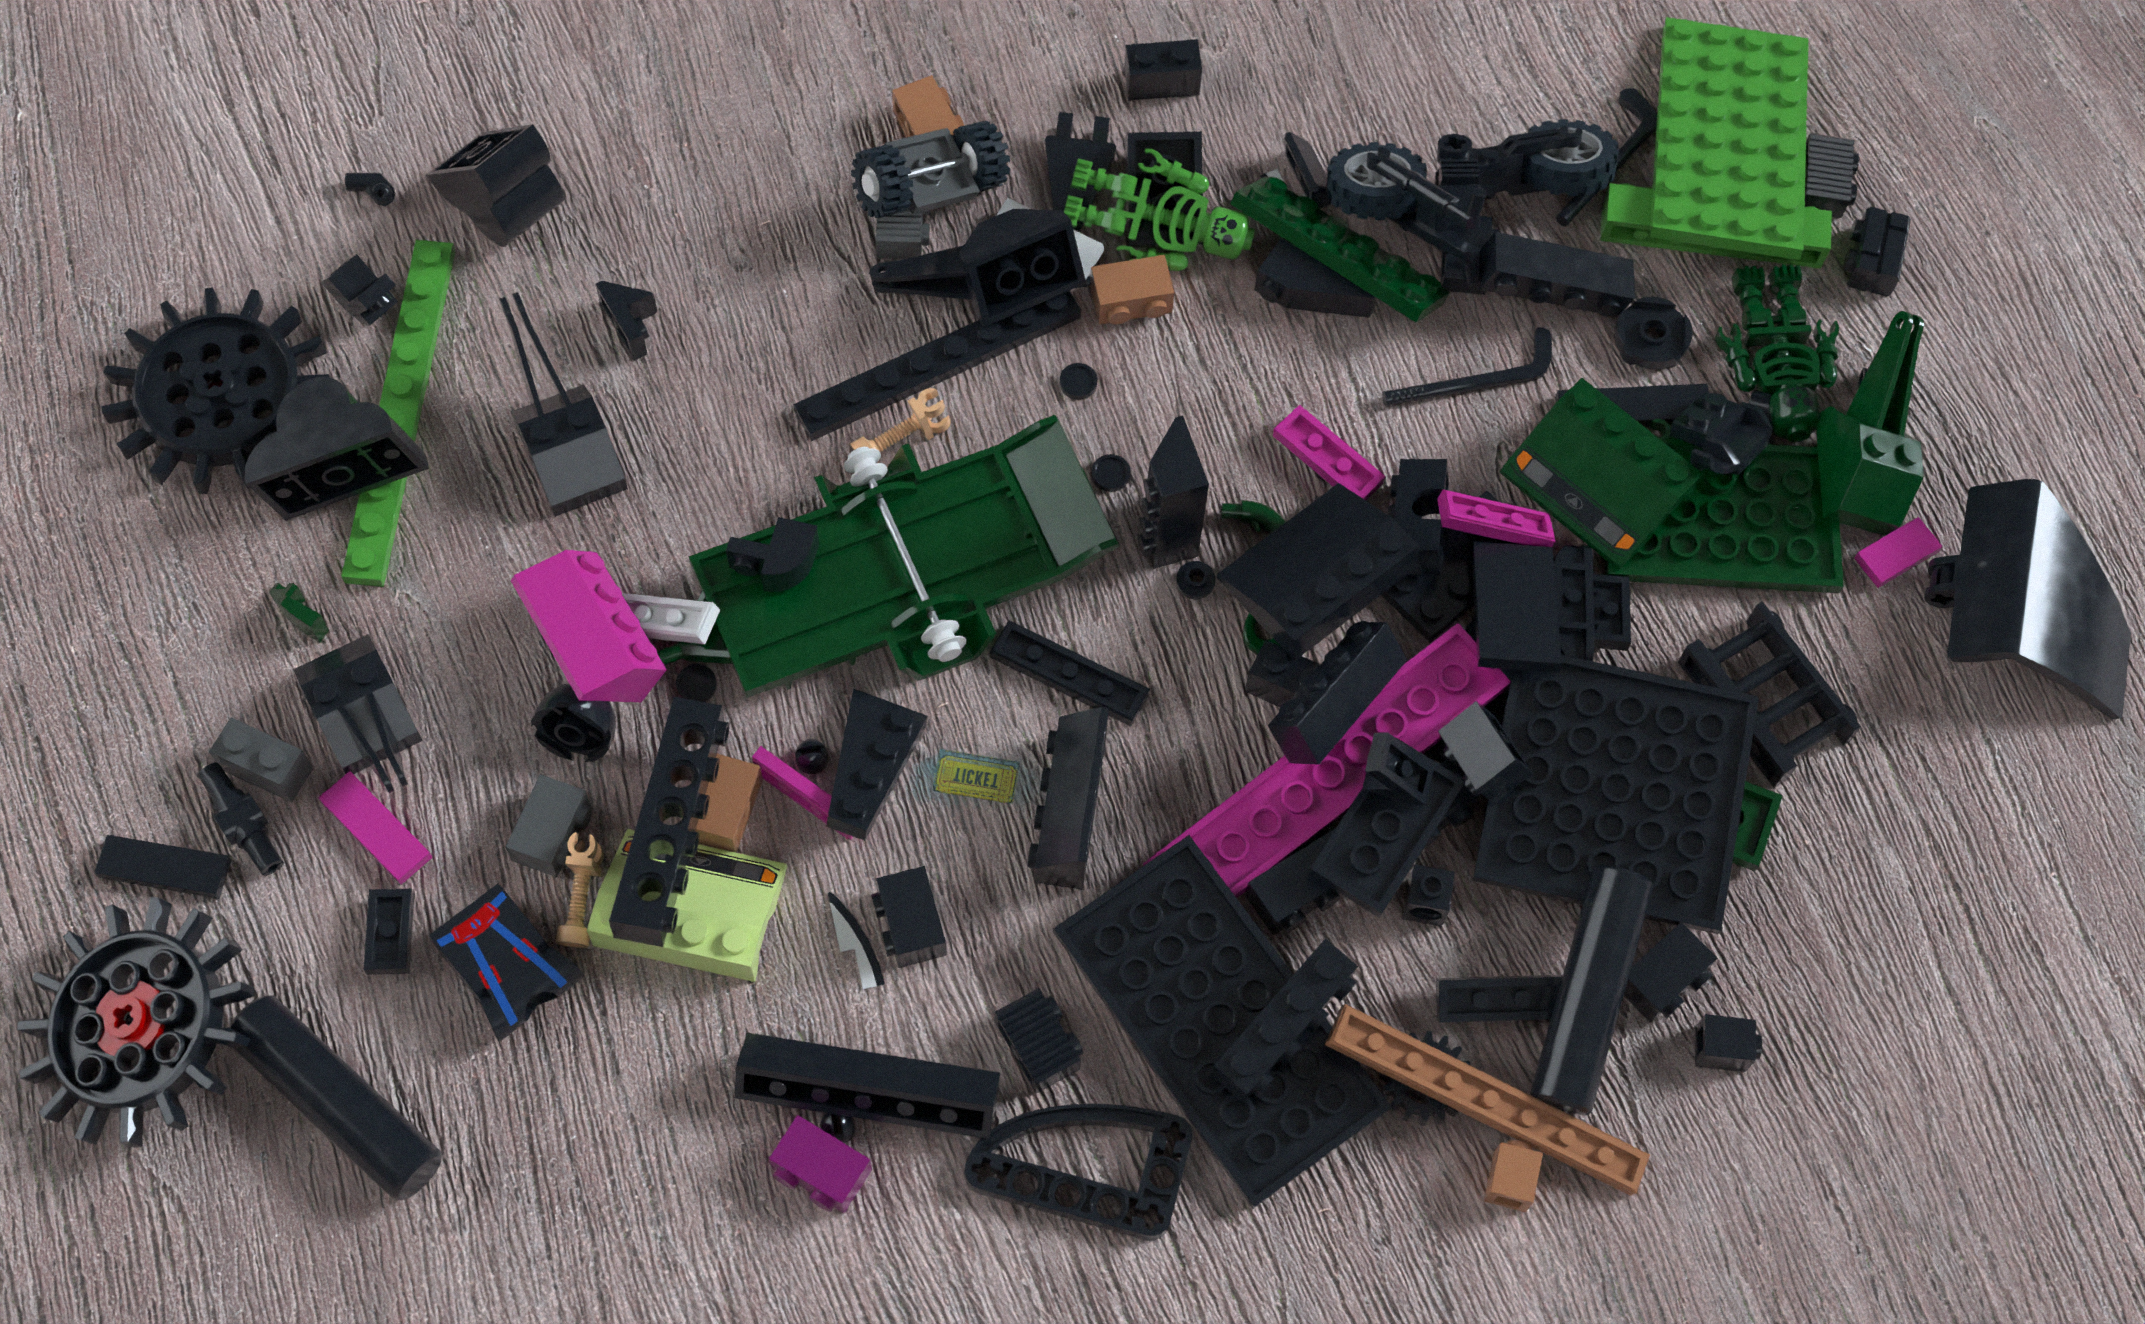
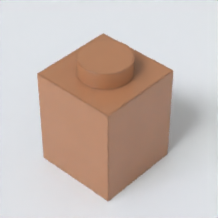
M1508 1140L1507 1143L1500 1142L1493 1153L1484 1202L1526 1213L1534 1202L1543 1153L1533 1151L1532 1145L1523 1141Z

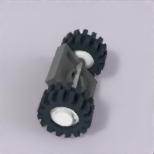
M981 121L954 129V135H951L948 128L886 142L882 146L857 152L855 155L856 159L852 161L855 169L851 170V176L856 181L852 185L853 189L858 190L856 198L858 202L863 201L861 208L864 212L868 211V215L875 218L904 212L907 210L906 208H909L913 215L974 199L979 192L1000 187L1007 181L1006 174H1010V167L1006 165V163L1010 162V155L1005 154V150L1008 149L1007 142L1002 143L1001 140L1004 136L1001 131L996 132L997 126L995 124H990V121Z

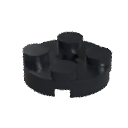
M1643 297L1635 300L1633 305L1620 313L1615 325L1614 338L1620 350L1621 359L1627 364H1636L1646 369H1664L1677 366L1687 352L1692 340L1693 330L1690 319L1686 314L1683 317L1680 312L1675 310L1676 304L1670 300L1660 297ZM1649 327L1656 328V333L1662 334L1663 337L1653 339L1647 336L1646 332Z

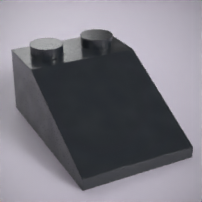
M1134 132L1126 134L1125 174L1138 178L1134 196L1139 197L1143 179L1151 180L1145 202L1147 205L1158 206L1162 196L1173 187H1188L1175 181L1171 184L1166 181L1167 177L1157 173L1149 174L1142 171L1138 166L1139 163L1148 168L1154 167V165L1160 167V164L1156 163V158L1152 154H1146L1145 149H1153L1159 152L1162 158L1173 164L1177 161L1182 163L1181 168L1192 173L1202 174V132ZM1172 196L1166 201L1163 208L1165 210L1169 209V211L1174 210L1176 204L1183 196ZM1187 201L1182 206L1180 214H1188L1194 201ZM1127 202V212L1135 213L1137 204ZM1199 209L1194 214L1196 218L1198 217ZM1141 219L1136 240H1129V246H1157L1152 233V220ZM1128 220V236L1131 229L1132 220ZM1163 223L1159 224L1161 238L1165 242L1170 243L1168 237L1169 226L1163 225ZM1177 227L1175 229L1176 239L1179 244L1183 245V230ZM1193 231L1189 233L1190 240H1192ZM1198 241L1197 245H1203V242Z

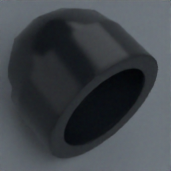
M807 739L802 741L797 747L795 758L797 766L802 772L817 774L826 768L828 752L823 743L817 739ZM815 750L821 751V753H808L801 756L803 752Z
M825 1113L820 1122V1129L841 1142L847 1143L854 1135L855 1122L853 1117ZM840 1116L843 1134H834L832 1117Z

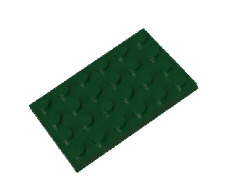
M1659 438L1689 463L1691 452L1694 449L1702 451L1701 447L1680 439ZM1768 444L1738 476L1732 473L1718 474L1707 469L1700 471L1703 475L1693 496L1688 501H1682L1662 521L1651 538L1620 570L1605 560V575L1629 577V582L1840 593L1844 587L1840 525L1838 522L1823 518L1818 447Z

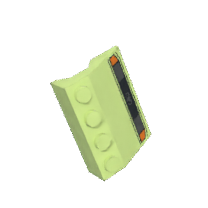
M627 829L598 891L588 923L587 933L593 946L755 982L761 945L768 920L776 909L787 864L698 844L695 857L688 856L685 870H689L687 889L684 895L678 894L674 907L678 908L679 911L677 925L673 934L667 933L664 946L659 947L613 938L609 919L635 830ZM660 854L653 861L658 863L666 862L672 856ZM648 892L641 899L653 901L659 898L661 893Z

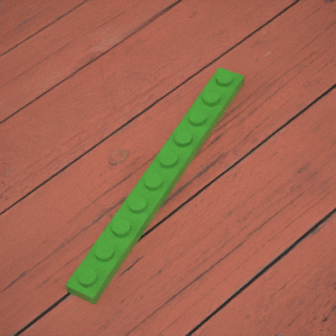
M415 241L379 404L414 442L456 253L454 244L448 242ZM407 477L359 494L341 575L344 583L384 587Z

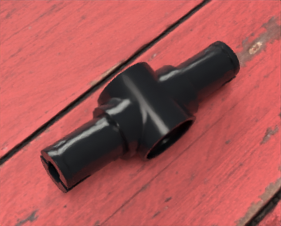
M218 762L205 766L198 772V777L213 799L215 813L212 816L231 845L237 844L239 848H244L263 876H268L279 870L284 862L267 837L268 829L266 825L269 822L250 793L244 794L243 790L236 789Z

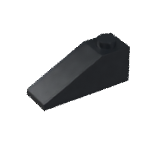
M1280 239L1257 270L1254 290L1268 302L1278 303L1287 309L1370 318L1374 311L1376 297L1283 239Z

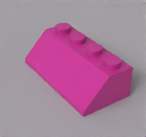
M564 550L515 574L510 580L579 700L641 703L667 670L659 658L656 648L650 643L640 626L638 618L631 611L622 596L620 588L613 581L605 567L604 561L597 552Z

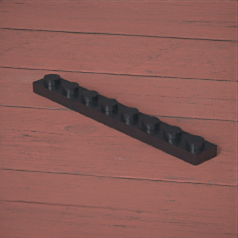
M1067 291L986 327L977 320L793 404L794 412L810 440L814 441L1081 318L1082 310L1070 291Z

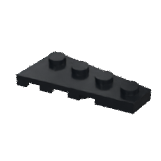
M853 688L826 827L863 841L866 840L926 728L927 715Z

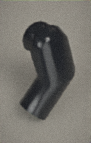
M381 173L345 174L346 191L366 192L375 203L381 206L389 205L395 199L394 187Z

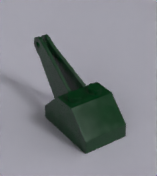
M1900 311L1894 316L1847 411L1829 406L1820 412L1816 433L1824 519L1886 536L1901 527L1924 478L1921 442L1905 433L1918 349L1924 329V320L1918 315Z

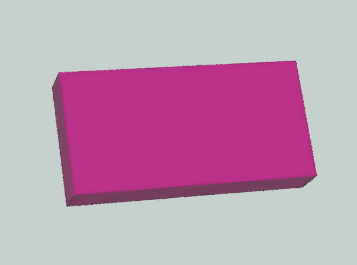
M1917 517L1862 549L1856 554L1854 559L1876 587L1879 588L1939 553L1943 546L1923 521Z

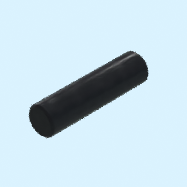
M1599 865L1592 868L1530 1092L1531 1096L1571 1114L1586 1116L1592 1113L1653 889V884L1647 877L1624 868L1609 865Z
M274 995L261 996L254 999L235 1016L228 1028L250 1038L248 1047L233 1049L395 1201L406 1200L416 1194L430 1181L441 1164L442 1152Z

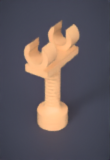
M934 388L923 390L917 400L914 397L908 400L912 411L910 418L908 417L904 422H900L901 424L895 425L891 430L885 431L881 436L875 437L874 440H867L864 436L850 443L852 450L860 447H869L884 451V449L886 450L890 445L896 444L897 441L899 442L900 439H904V437L914 433L913 431H917V429H921L929 441L934 438L933 433H943L950 427L951 420L949 415L938 423L931 422L932 418L944 412L945 403L943 399L935 405L927 407L925 403L937 397L938 392Z
M575 832L568 840L567 846L571 856H566L565 862L575 874L573 877L575 879H573L574 883L572 884V895L570 897L571 904H569L571 908H569L570 912H568L567 922L564 925H559L557 928L555 943L567 947L588 948L590 937L587 933V928H585L582 922L584 921L583 917H585L584 909H586L585 905L587 903V888H589L588 884L590 883L588 880H590L589 876L600 877L601 868L599 865L604 859V851L590 834V846L587 851L583 852L585 842L582 840L577 844L578 834Z

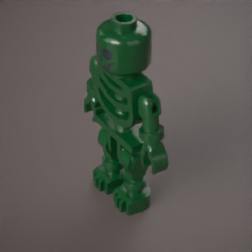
M1782 264L1779 268L1774 266L1768 275L1770 290L1776 295L1777 303L1781 305V308L1777 310V315L1774 316L1771 315L1770 309H1765L1761 303L1763 301L1761 291L1764 289L1765 284L1763 267L1758 269L1756 266L1751 268L1745 266L1744 269L1737 268L1731 281L1734 294L1739 297L1740 305L1744 307L1742 327L1747 332L1744 339L1745 347H1765L1756 353L1751 367H1749L1748 361L1750 357L1747 350L1742 349V333L1738 325L1734 323L1730 331L1733 340L1726 337L1722 333V327L1719 326L1715 342L1727 354L1725 358L1729 368L1734 369L1736 374L1734 379L1741 391L1751 392L1756 389L1772 395L1769 411L1773 421V433L1791 442L1804 441L1816 431V425L1820 419V407L1815 393L1817 386L1830 388L1837 380V367L1834 366V361L1838 359V349L1834 345L1839 333V324L1837 321L1833 322L1830 328L1831 333L1827 337L1826 332L1821 329L1822 320L1819 319L1813 331V338L1815 343H1817V348L1814 351L1812 348L1802 345L1807 343L1812 330L1810 325H1806V310L1799 303L1800 295L1798 289L1801 287L1802 282L1800 265L1794 267L1793 264L1788 266Z

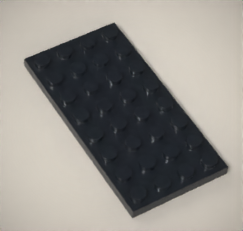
M1190 835L1053 928L1054 935L1252 1209L1256 1208L1392 1108L1358 1061L1325 1045L1332 1029L1327 1019L1314 1033L1306 1029L1297 1040L1302 1047L1286 1065L1279 1061L1269 1072L1274 1079L1258 1098L1251 1093L1242 1103L1210 1075L1217 1061L1293 976V973Z

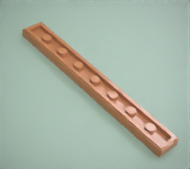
M1344 1004L1340 1007L1326 1041V1046L1508 1136L1532 1145L1533 1148L1630 1196L1637 1193L1650 1154L1349 1005Z

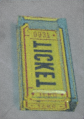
M940 749L933 791L1013 804L1020 762Z

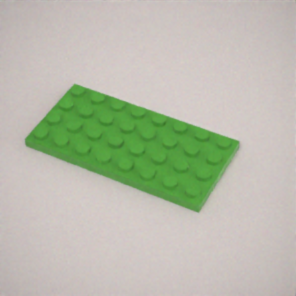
M1666 17L1662 33L1649 237L1800 260L1804 250L1808 38Z

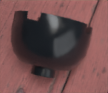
M563 684L545 695L531 719V726L535 725L537 729L534 735L535 738L549 752L568 760H572L571 752L587 756L585 762H593L603 758L609 750L616 730V716L610 701L579 700L571 685Z

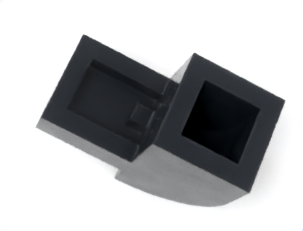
M357 254L349 258L321 282L346 311L367 326L373 324L398 302L390 292L396 284L386 273L377 278Z
M778 517L770 545L730 536L726 549L729 568L744 576L753 577L757 574L761 575L764 591L779 592L795 587L807 577L812 569L819 546L818 528L816 525Z

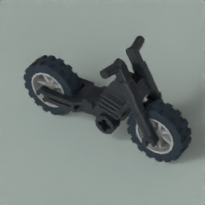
M1558 119V122L1553 123L1551 120L1541 122V126H1531L1528 133L1510 135L1500 145L1486 148H1472L1471 139L1464 135L1447 134L1438 140L1437 162L1440 166L1435 173V183L1427 180V165L1422 163V158L1418 154H1411L1412 150L1405 147L1401 149L1396 148V144L1392 143L1379 145V142H1369L1368 145L1364 146L1360 143L1352 145V148L1349 150L1346 148L1340 150L1338 156L1334 155L1330 159L1327 173V197L1331 199L1334 207H1341L1342 212L1347 215L1353 213L1357 215V218L1366 220L1368 217H1375V220H1385L1386 217L1399 225L1402 230L1411 232L1443 253L1454 255L1461 260L1464 281L1466 283H1475L1479 280L1476 263L1478 248L1461 238L1453 229L1462 227L1465 229L1479 228V216L1485 199H1492L1495 197V193L1502 191L1508 192L1511 196L1547 190L1553 195L1568 193V196H1578V193L1589 195L1595 193L1596 189H1605L1608 186V182L1612 183L1615 178L1619 153L1618 142L1616 139L1612 140L1613 135L1610 132H1603L1598 125H1586V122L1581 120L1568 122V119Z

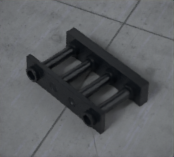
M1762 601L1755 606L1746 622L1750 625L1748 629L1714 649L1706 648L1702 641L1698 639L1686 646L1678 660V664L1693 683L1747 694L1783 671H1786L1799 688L1797 691L1764 711H1757L1750 757L1775 788L1787 781L1798 766L1794 762L1796 756L1832 734H1835L1840 742L1845 745L1852 740L1861 728V725L1858 723L1853 709L1847 704L1842 703L1786 632L1781 618L1774 611H1770ZM1759 640L1764 643L1775 657L1737 681L1730 679L1721 667L1722 662ZM1810 702L1824 721L1786 744L1780 743L1770 731L1769 726Z

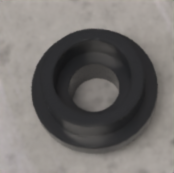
M1191 561L1182 565L1177 572V588L1189 599H1202L1208 596L1215 587V573L1206 563ZM1191 575H1199L1203 580L1201 582H1193L1189 577Z

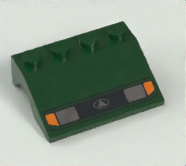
M1583 378L1575 383L1555 403L1499 472L1618 570L1641 549L1662 521L1682 501H1688L1693 496L1703 475L1702 472Z

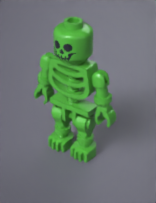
M1145 149L1146 154H1152L1156 158V163L1160 164V167L1154 165V167L1148 168L1139 163L1138 166L1142 171L1149 174L1157 173L1167 177L1166 181L1171 184L1175 181L1188 187L1177 186L1169 189L1160 199L1158 206L1154 207V205H1147L1145 203L1151 183L1150 179H1143L1139 197L1134 196L1137 177L1124 173H1119L1118 176L1106 174V169L1099 168L1098 171L1091 170L1093 162L1078 158L1071 188L1085 191L1087 184L1094 186L1093 190L1100 192L1101 188L1112 191L1111 197L1118 199L1116 208L1108 207L1107 212L1096 210L1097 206L1090 204L1089 208L1081 206L1082 198L1068 195L1064 213L1071 219L1072 226L1076 228L1077 221L1084 222L1085 227L1091 228L1092 225L1104 228L1106 233L1122 237L1128 219L1132 220L1128 240L1135 241L1141 219L1152 220V233L1156 245L1164 251H1170V253L1156 252V248H1148V252L1139 251L1133 247L1123 245L1116 248L1118 252L1126 250L1130 253V256L1136 257V259L1165 255L1169 271H1182L1188 266V258L1184 253H1194L1198 241L1203 242V250L1206 253L1230 260L1237 259L1242 249L1250 250L1255 229L1248 227V215L1222 206L1215 207L1211 213L1206 212L1209 201L1200 194L1206 192L1209 187V181L1202 174L1192 173L1181 168L1182 163L1175 161L1173 164L1162 158L1159 152L1153 149ZM1172 196H1183L1176 204L1174 210L1169 211V209L1165 210L1163 208L1166 201ZM1126 201L1137 204L1135 213L1123 211ZM1187 201H1194L1188 214H1180L1182 206ZM1199 209V214L1196 218L1194 214L1196 210ZM1163 223V225L1169 226L1168 237L1170 243L1165 242L1161 238L1159 224ZM1177 227L1183 230V245L1177 242L1175 233ZM1193 231V237L1190 240L1189 233Z

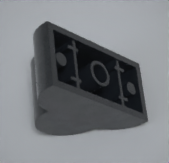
M534 124L482 132L426 175L433 186L449 203L457 209L465 211L478 229L492 242L501 247H506L564 200L563 190L556 176L547 165L551 160L550 152Z
M316 377L300 383L283 399L277 412V432L264 438L251 452L245 467V483L282 518L289 520L427 470L429 467L423 450L383 408L373 403L359 402L339 381L333 378Z

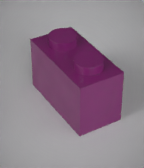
M799 1115L796 1116L769 1157L771 1168L775 1171L773 1177L777 1181L793 1190L799 1185L812 1193L809 1199L814 1204L828 1212L836 1208L845 1213L872 1171L871 1159Z

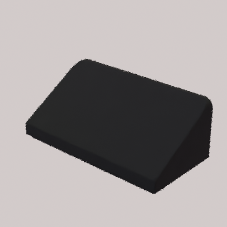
M1292 132L1285 133V156L1305 196L1315 201L1319 209L1331 205V199L1327 197V175L1312 145Z

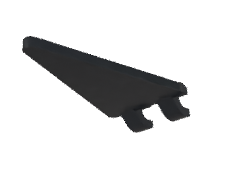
M1059 112L1056 136L1048 135L1045 137L1053 210H1062L1064 212L1068 195L1082 198L1081 206L1089 208V204L1093 205L1099 191L1093 190L1094 186L1087 184L1085 191L1071 188V183L1078 158L1093 162L1091 170L1098 171L1099 168L1106 169L1107 174L1117 150L1114 143L1108 142L1110 118L1095 116L1092 140L1072 138L1074 113ZM1077 221L1076 228L1073 227V230L1080 233L1084 222Z

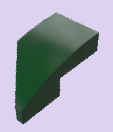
M275 583L269 593L279 610L299 630L320 643L329 631L320 613L303 605L305 599L297 585L289 583L287 587H284L280 583Z

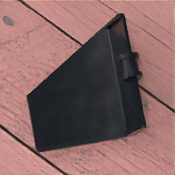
M2021 479L1969 488L1960 554L1934 558L1929 562L1928 573L1931 576L1930 586L1926 588L1924 600L1929 605L1939 608L1953 607L1947 651L1948 658L1952 662L2015 660L2067 688L2111 719H2122L2131 632L2107 577L2080 531L2043 481Z

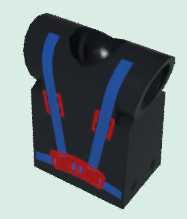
M499 883L429 935L441 956L482 1005L499 1043L527 1022L537 1005L558 998L585 976L573 962L554 948L548 946L544 938Z

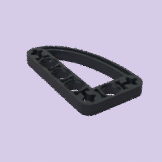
M1071 1104L1038 1109L1018 1115L999 1124L991 1130L990 1139L981 1138L967 1158L964 1172L965 1180L972 1191L981 1195L1143 1240L1154 1241L1165 1235L1169 1228L1192 1141V1130L1190 1124L1180 1116L1133 1106ZM1112 1126L1153 1132L1138 1193L999 1155L996 1152L1022 1136L1058 1127ZM1171 1127L1178 1128V1136L1185 1138L1184 1141H1176L1172 1158L1181 1159L1179 1163L1167 1156H1154V1152H1158L1161 1155L1164 1154L1167 1138L1160 1134L1161 1132L1168 1133ZM983 1163L990 1164L991 1172L1003 1176V1167L1010 1168L1011 1170L1006 1180V1190L999 1189L1001 1179L987 1177L985 1183L978 1182L977 1174L972 1172L973 1168L980 1169ZM1161 1166L1170 1169L1174 1176L1173 1184L1165 1189L1155 1187L1149 1178L1154 1168ZM1029 1173L1037 1179L1038 1187L1033 1194L1026 1196L1015 1191L1013 1181L1019 1174ZM1072 1185L1078 1190L1080 1199L1074 1206L1063 1207L1058 1204L1054 1195L1060 1186ZM1106 1196L1116 1198L1122 1207L1120 1214L1112 1219L1102 1217L1096 1208L1101 1198ZM1129 1202L1136 1203L1134 1213L1147 1215L1149 1209L1157 1210V1218L1163 1220L1162 1224L1155 1223L1153 1229L1145 1228V1220L1132 1216L1131 1225L1123 1222L1128 1214Z

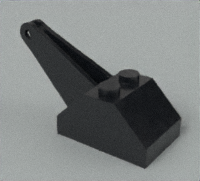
M1011 209L978 223L965 245L903 260L878 263L869 270L870 278L873 280V288L879 293H900L971 300L975 316L984 327L1086 284L1072 222L1062 210Z
M516 292L512 296L520 318L558 392L557 395L539 400L518 327L506 298H499L508 322L531 403L511 411V414L554 517L627 490L624 474L592 395L584 384L565 391L529 320L521 297Z
M369 634L293 669L300 687L345 774L349 771L355 774L371 767L384 784L388 793H391L395 790L380 762L388 758L402 787L408 785L400 752L423 740Z

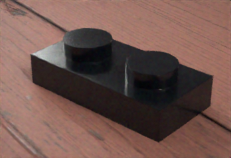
M411 888L369 889L363 967L367 975L409 974L414 910V892Z

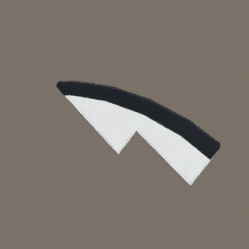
M829 892L828 896L840 952L855 949L863 989L884 985L885 982L879 962L868 938L843 903L832 892Z

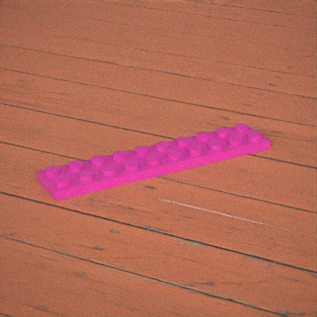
M1457 623L1399 669L1319 765L1289 763L1284 755L1143 863V866L1190 835L1235 897L1238 898L1247 890L1249 881L1295 854L1346 814L1363 788L1367 757L1371 749L1374 733L1389 732L1392 736L1424 754L1443 739L1438 732L1441 728L1475 701L1485 707L1507 690L1511 681L1498 668L1478 667L1476 642Z

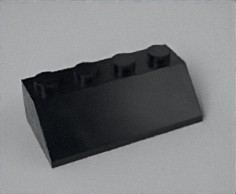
M1182 415L1175 417L1149 462L1148 478L1143 480L1146 497L1141 498L1144 515L1139 517L1142 533L1137 535L1143 557L1149 556L1153 569L1198 557L1209 483Z
M1098 707L1060 716L1057 731L1049 730L1046 754L1053 755L1051 768L1043 767L1040 791L1047 792L1045 806L1037 805L1034 829L1041 830L1039 844L1031 843L1027 866V868L1035 869L1034 883L1083 890L1107 736L1109 708Z

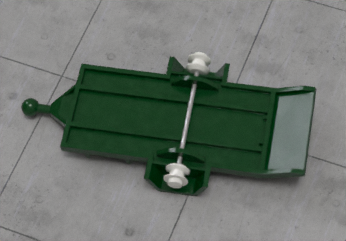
M1056 415L1033 423L998 445L923 472L909 443L900 447L888 467L883 463H877L881 457L879 450L860 447L853 450L844 463L845 471L854 473L849 482L836 485L822 475L814 477L826 507L791 519L816 525L818 528L819 546L812 569L807 577L798 585L788 590L768 592L763 590L761 575L757 574L753 577L744 576L729 568L726 553L729 542L688 556L691 568L702 591L697 601L713 602L720 609V612L705 644L678 641V644L659 650L657 654L664 666L681 659L694 662L732 664L746 698L785 684L787 690L791 689L792 681L848 660L851 666L855 665L856 657L885 646H889L900 671L916 680H923L973 661L982 654L997 634L987 614V608L1059 582L1120 547V544ZM776 525L746 535L740 539L770 545Z

